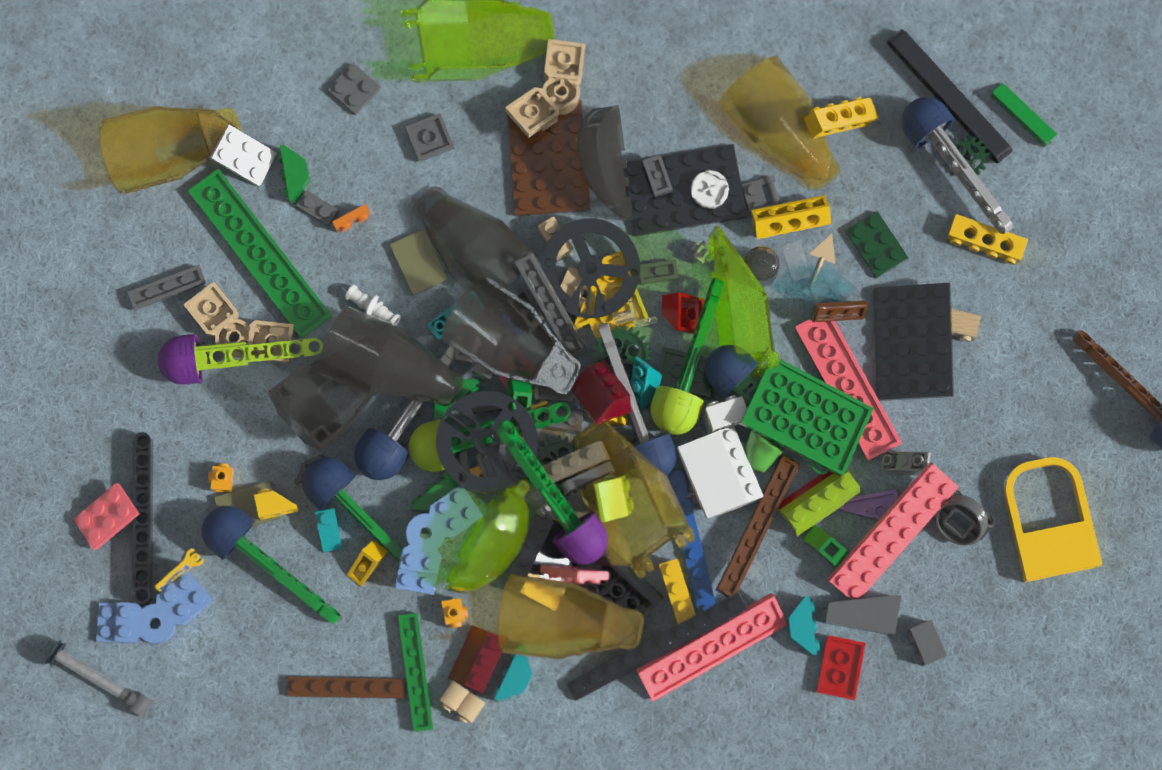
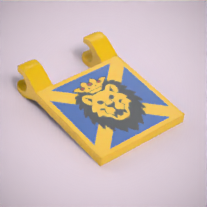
M194 549L188 550L185 560L155 586L160 592L170 583H174L192 567L203 564V559L197 562L200 559L198 553H194L190 557V554L195 551Z

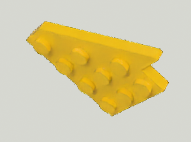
M621 251L606 256L602 260L603 264L625 266V260ZM601 275L596 280L604 301L610 299L618 292L624 278ZM594 286L590 288L589 315H593L595 310L596 287ZM636 288L631 299L618 311L600 318L577 317L574 326L576 329L590 325L594 338L602 339L598 327L600 324L607 322L612 331H615V325L618 326L619 330L622 329L623 325H625L626 330H629L630 327H637L650 320ZM586 298L579 312L580 314L585 313Z

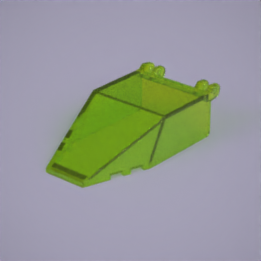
M424 0L417 8L401 11V16H415L416 19L403 22V27L412 28L417 26L423 63L410 65V70L419 71L424 69V74L413 75L411 77L413 82L480 80L546 54L548 39L556 40L551 13L530 6H521L514 1Z
M715 226L708 235L710 260H714V271H711V278L724 281L715 310L719 347L735 345L737 354H750L759 363L753 369L754 377H761L766 366L769 369H774L779 363V353L774 348L767 293L720 226Z

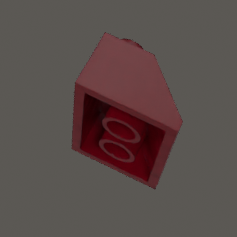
M605 360L587 366L571 386V390L596 425L631 412V395Z
M472 625L448 679L483 695L508 642L507 639Z

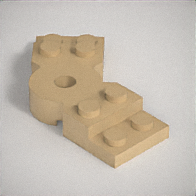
M548 39L543 89L534 87L505 107V112L528 138L539 130L544 131L556 123L558 115L568 114L577 107L580 96L579 85L582 79L585 44Z
M214 281L184 304L185 308L207 336L215 338L216 344L236 343L230 342V337L234 334L239 335L237 342H246V345L286 341L293 338V324L255 320L248 325L246 322L238 319V311ZM278 345L271 347L272 355L278 356L281 354V348ZM264 346L265 350H258V347H255L252 355L254 354L256 358H259L260 354L266 353L265 357H269L267 354L268 346ZM235 349L232 352V356L234 359L241 358L243 353L240 349ZM290 358L266 360L261 362L271 363V361L289 363Z

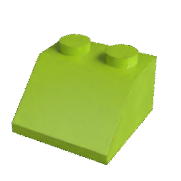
M625 475L603 478L594 484L601 522L629 516L632 513L634 504L632 498H629L630 483Z

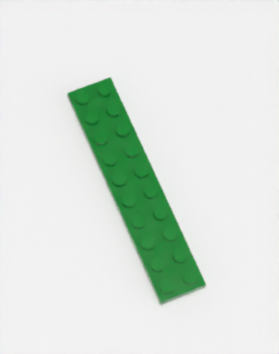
M219 168L188 190L189 194L289 324L294 325V330L301 339L332 317Z

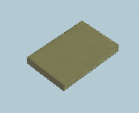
M425 229L390 244L413 296L448 281Z
M270 481L214 497L217 507L234 506L244 511L255 520L252 527L281 519L280 516L260 520L254 495L264 489L273 491Z

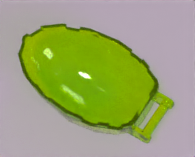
M521 480L509 489L506 488V490L497 492L499 496L496 500L491 499L488 504L491 508L485 517L483 516L478 520L458 555L461 558L458 566H453L446 581L449 586L446 584V590L467 594L483 589L504 574L520 553L529 525L530 510L527 500L524 498L530 487L527 481Z

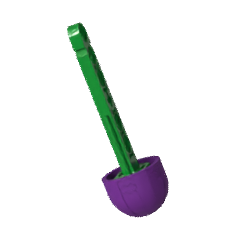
M505 420L496 426L498 436L507 445L510 453L564 528L553 539L559 551L569 561L576 564H590L598 560L606 550L608 538L606 529L598 516H596V513L592 511L578 518L527 444L518 435L519 433L512 423Z

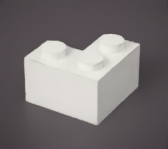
M734 395L726 398L725 402L719 403L715 401L707 404L708 407L702 413V418L708 435L740 424L747 409L742 396L737 398Z

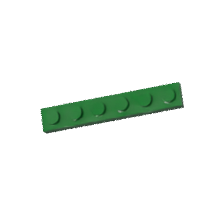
M418 613L399 615L398 620L414 732L434 730Z

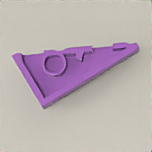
M893 489L857 496L838 508V510L878 521L898 499L897 491Z

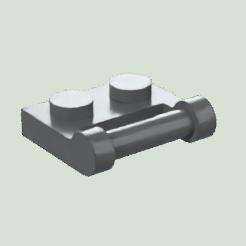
M774 175L742 184L743 194L751 219V210L768 207L762 186L767 185L773 206L781 204L774 184Z

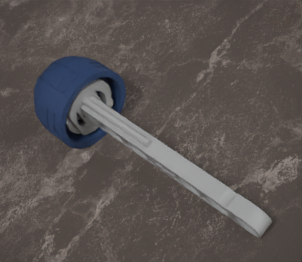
M921 97L908 104L902 114L901 121L903 131L914 148H921L931 142L987 218L991 220L996 230L1001 234L1010 231L1013 228L1011 220L1002 211L1000 205L944 132L955 121V118L940 101L931 97Z
M607 322L600 324L598 327L615 374L631 395L630 415L640 440V444L622 450L630 471L641 480H661L669 475L676 462V450L670 433L650 439L610 327Z
M453 340L447 346L387 435L374 428H367L356 445L354 458L359 471L363 475L373 480H386L400 471L409 458V454L396 441L454 358L458 344L456 341Z

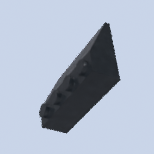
M536 513L502 583L503 586L556 610L569 581L560 580V578H548V574L540 573L541 565L577 567L578 564L569 561L553 542L554 537L564 529L563 526L546 517L542 518Z
M606 547L603 555L585 568L608 572V580H600V583H589L588 580L585 583L573 582L565 593L623 644L664 597L609 547Z

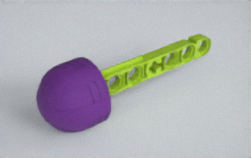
M188 334L173 337L163 344L158 353V366L162 375L170 382L190 385L202 383V370L249 365L248 362L295 358L303 354L304 357L314 356L323 350V343L318 338H305L302 341L295 339L247 345L246 342L200 346L197 334ZM316 341L319 343L320 348L317 352H312L309 349L310 342ZM292 343L299 344L300 352L298 354L291 353L290 345ZM273 345H278L281 348L280 355L274 356L271 354L270 350ZM264 346H268L267 354L269 357H265L266 353L260 354L259 358H256L254 354L252 355L255 347H258V350H265ZM240 349L243 357L240 360L234 359L232 356L233 350ZM215 351L223 353L224 358L221 362L214 360L213 354ZM207 352H210V354H209V359H210L211 363H208V354H207Z

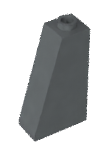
M894 595L829 602L827 607H823L821 618L825 619L824 624L894 636L901 596Z

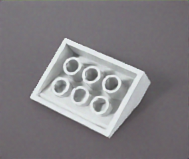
M734 426L716 431L677 447L679 456L706 519L750 505L764 497Z

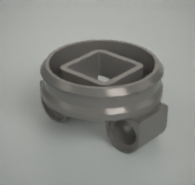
M956 490L935 514V523L942 536L948 541L962 546L972 545L982 540L995 523L994 518L985 512L977 501L962 495L959 490ZM955 511H958L972 522L967 530L950 519Z

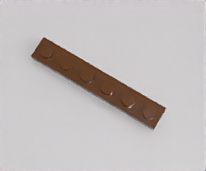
M288 677L287 697L405 699V679Z

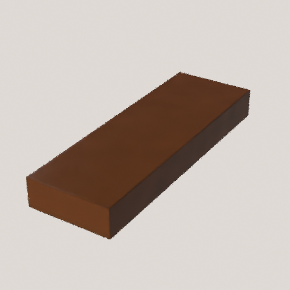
M866 300L815 303L810 319L812 322L864 319L869 304Z

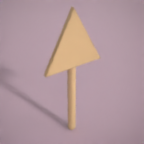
M832 234L809 253L820 258L808 289L809 292L813 289L823 261L826 260L835 264Z

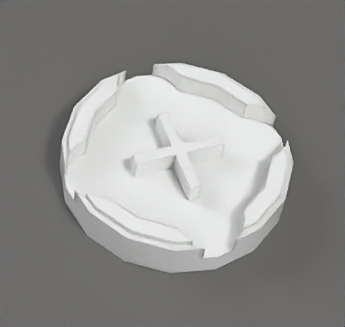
M711 170L702 172L692 182V198L701 207L708 209L717 208L724 203L728 196V183L719 172Z

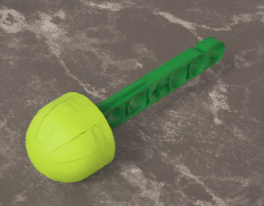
M713 278L708 288L676 388L657 386L651 403V416L654 423L663 432L673 435L683 434L690 431L699 420L704 401L688 392L724 286V281Z
M564 402L549 405V408L541 407L527 411L533 419L536 429L547 427L552 423L565 422L571 416L570 408ZM560 408L567 410L564 416L557 415V411ZM546 413L548 414V419L539 421L538 416ZM511 417L509 422H511L514 426L513 422L515 421V419ZM441 419L419 426L413 432L409 441V453L413 462L421 469L429 472L444 470L436 448L437 429ZM495 420L481 422L479 425L481 429L490 428ZM515 421L517 428L515 429L519 434H521V429L518 423ZM476 424L470 425L468 427L474 429L476 427ZM464 427L456 429L464 436L470 433V431H468ZM488 436L482 438V445L493 442ZM451 437L453 453L475 447L472 440L466 442L460 439L461 443L459 444L457 438Z

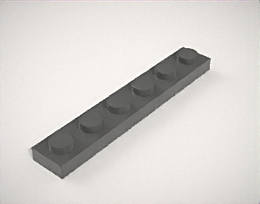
M531 251L515 259L514 262L569 358L586 351L587 347L533 252Z

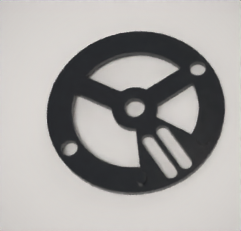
M584 218L564 225L549 239L542 254V270L566 312L577 317L600 318L618 311L631 299L639 282L640 260L635 245L622 229L602 219ZM596 233L612 240L622 252L625 266L603 264L598 257L591 255L582 234ZM569 239L572 240L580 258L578 273L583 278L572 297L567 295L561 288L555 270L557 255ZM546 259H550L552 261V266L550 268H547L544 265V261ZM587 263H593L596 266V271L593 274L586 272L585 266ZM630 269L637 271L636 277L629 276ZM601 275L624 278L618 292L610 299L604 301L596 280ZM582 285L587 287L584 314L578 312ZM594 286L596 287L595 310L593 315H589L590 288Z
M479 391L465 395L447 409L437 429L436 448L444 470L455 482L472 491L494 493L514 486L526 476L518 463L510 471H507L498 452L500 437L496 431L498 424L505 420L509 421L513 417L521 429L524 442L536 457L538 450L536 426L530 414L519 402L499 392ZM511 402L516 405L514 411L508 409V404ZM480 406H492L502 409V411L489 429H481L471 409ZM451 409L457 410L474 422L476 427L471 429L451 415ZM450 417L470 431V436H464L447 424L445 418ZM488 436L492 439L493 444L491 447H484L482 445L483 437ZM451 437L474 441L476 450L483 455H487L497 477H478L463 469L454 457ZM460 473H464L467 477L463 482L458 479Z

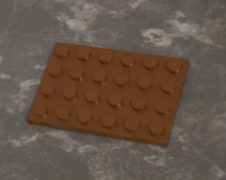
M582 100L578 101L577 107L572 112L558 115L556 123L544 131L539 130L529 138L507 114L515 217L590 211Z

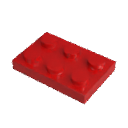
M827 635L816 693L853 701L856 700L865 642Z

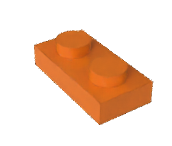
M364 204L332 222L337 232H345L352 227V224L366 221L370 211L367 205Z

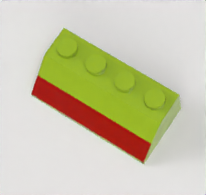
M828 470V472L820 474L782 500L778 511L796 536H799L859 495L860 486L848 470H846L844 476L836 475Z

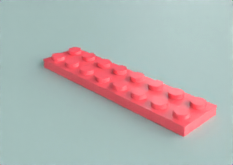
M809 319L796 326L794 329L822 380L874 408L858 442L867 462L901 445L902 442L836 322H812Z
M930 462L827 579L851 600L860 599L959 487Z
M772 593L747 606V611L636 669L652 701L659 699L787 626L788 624L775 596Z

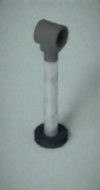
M61 639L55 644L45 664L50 663V667H52L58 661L126 702V708L144 717L153 702L152 699L138 691H133L132 693L64 652L66 642L61 643Z

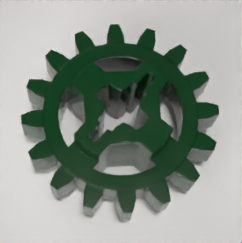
M966 136L964 141L961 138L958 139L959 144L954 143L958 151L964 145L961 155L977 175L981 174L980 169L986 170L984 163L990 162L986 159V156H989L990 153L985 152L988 146L981 145L983 140L976 142L975 136L971 140L969 136ZM973 145L976 146L980 152H977L975 149H973ZM968 153L973 155V158L970 160L965 157ZM981 159L979 165L975 168V162Z

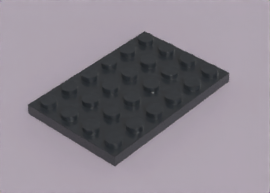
M734 144L661 156L673 191L654 197L642 163L645 159L622 163L636 237L748 217ZM709 170L723 175L729 187L728 196L724 203L717 208L711 209L698 205L691 194V186L695 177Z
M950 282L874 288L876 396L878 400L892 401L954 397Z

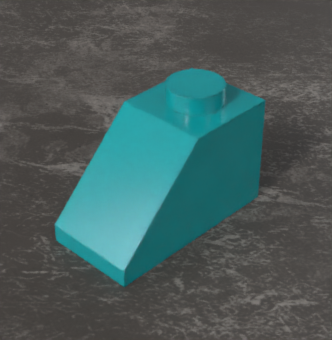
M335 508L315 512L323 553L343 549Z

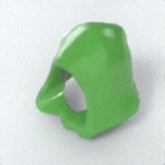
M752 430L743 448L752 470L762 473L783 453V449L775 442Z

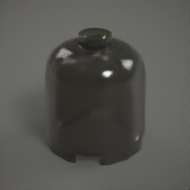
M757 246L751 249L746 254L741 266L744 280L756 288H765L771 285L777 279L779 273V257L774 250L766 246Z

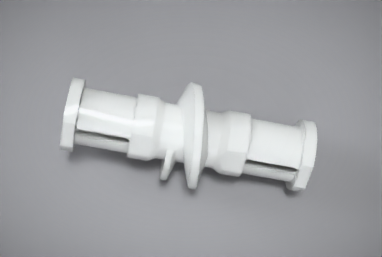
M352 285L349 288L345 299L353 301L358 307L366 310V318L371 319L375 317L377 320L388 325L390 330L396 327L401 316L389 311L387 307L383 306L382 301L378 303L379 296L376 295L371 298L368 294L357 289L356 285Z

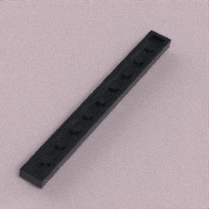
M737 592L567 683V686L575 701H578L661 655L747 611L748 608L740 593Z

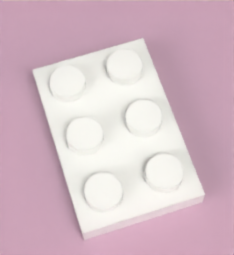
M227 125L210 159L254 185L260 186L277 153L231 125Z

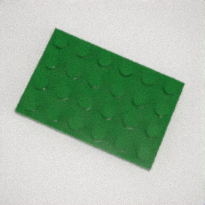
M772 355L741 419L740 425L836 475L844 476L874 408Z

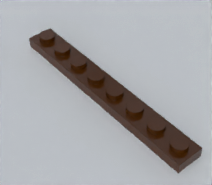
M785 455L780 456L762 493L764 497L759 499L717 585L716 591L726 597H730L738 592L800 465Z

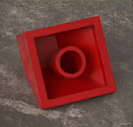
M680 292L662 295V315L676 331L694 334L705 299Z

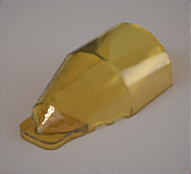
M772 56L751 68L733 83L720 98L718 104L752 147L763 152L770 159L775 160L801 178L810 189L820 190L839 175L840 165L831 153L826 136L812 139L804 121V117L810 114L809 111L815 108L812 99L778 56Z
M155 106L102 120L99 126L100 147L105 167L115 189L119 194L125 195L178 181L210 159L227 125H231L242 132L236 112L231 108L205 110Z
M510 574L504 586L500 603L498 644L502 653L557 660L617 648L634 649L641 640L644 618L638 610L624 608L570 581Z

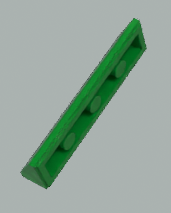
M1004 83L991 93L990 97L1043 147L1057 136V133Z

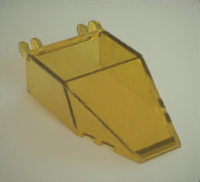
M607 421L597 425L593 422L574 437L575 451L597 441H603L610 459L579 473V475L604 463L611 462L615 471L603 478L625 475L626 479L629 480L630 491L628 493L629 498L633 500L634 510H632L629 516L602 522L608 538L605 552L612 565L631 566L636 576L642 579L646 576L644 570L649 573L654 570L653 563L648 556L673 538L680 549H684L687 546L685 539L690 543L695 540L694 531L686 520L668 477ZM599 479L584 486L581 495L588 513L594 511L601 521L594 485L601 480Z

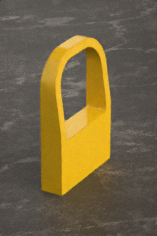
M1056 457L1029 461L1017 466L1006 479L1004 498L1024 583L1102 566L1085 490L1078 470L1070 462ZM1048 466L1061 468L1071 478L1081 522L1023 533L1013 492L1017 476L1028 470Z

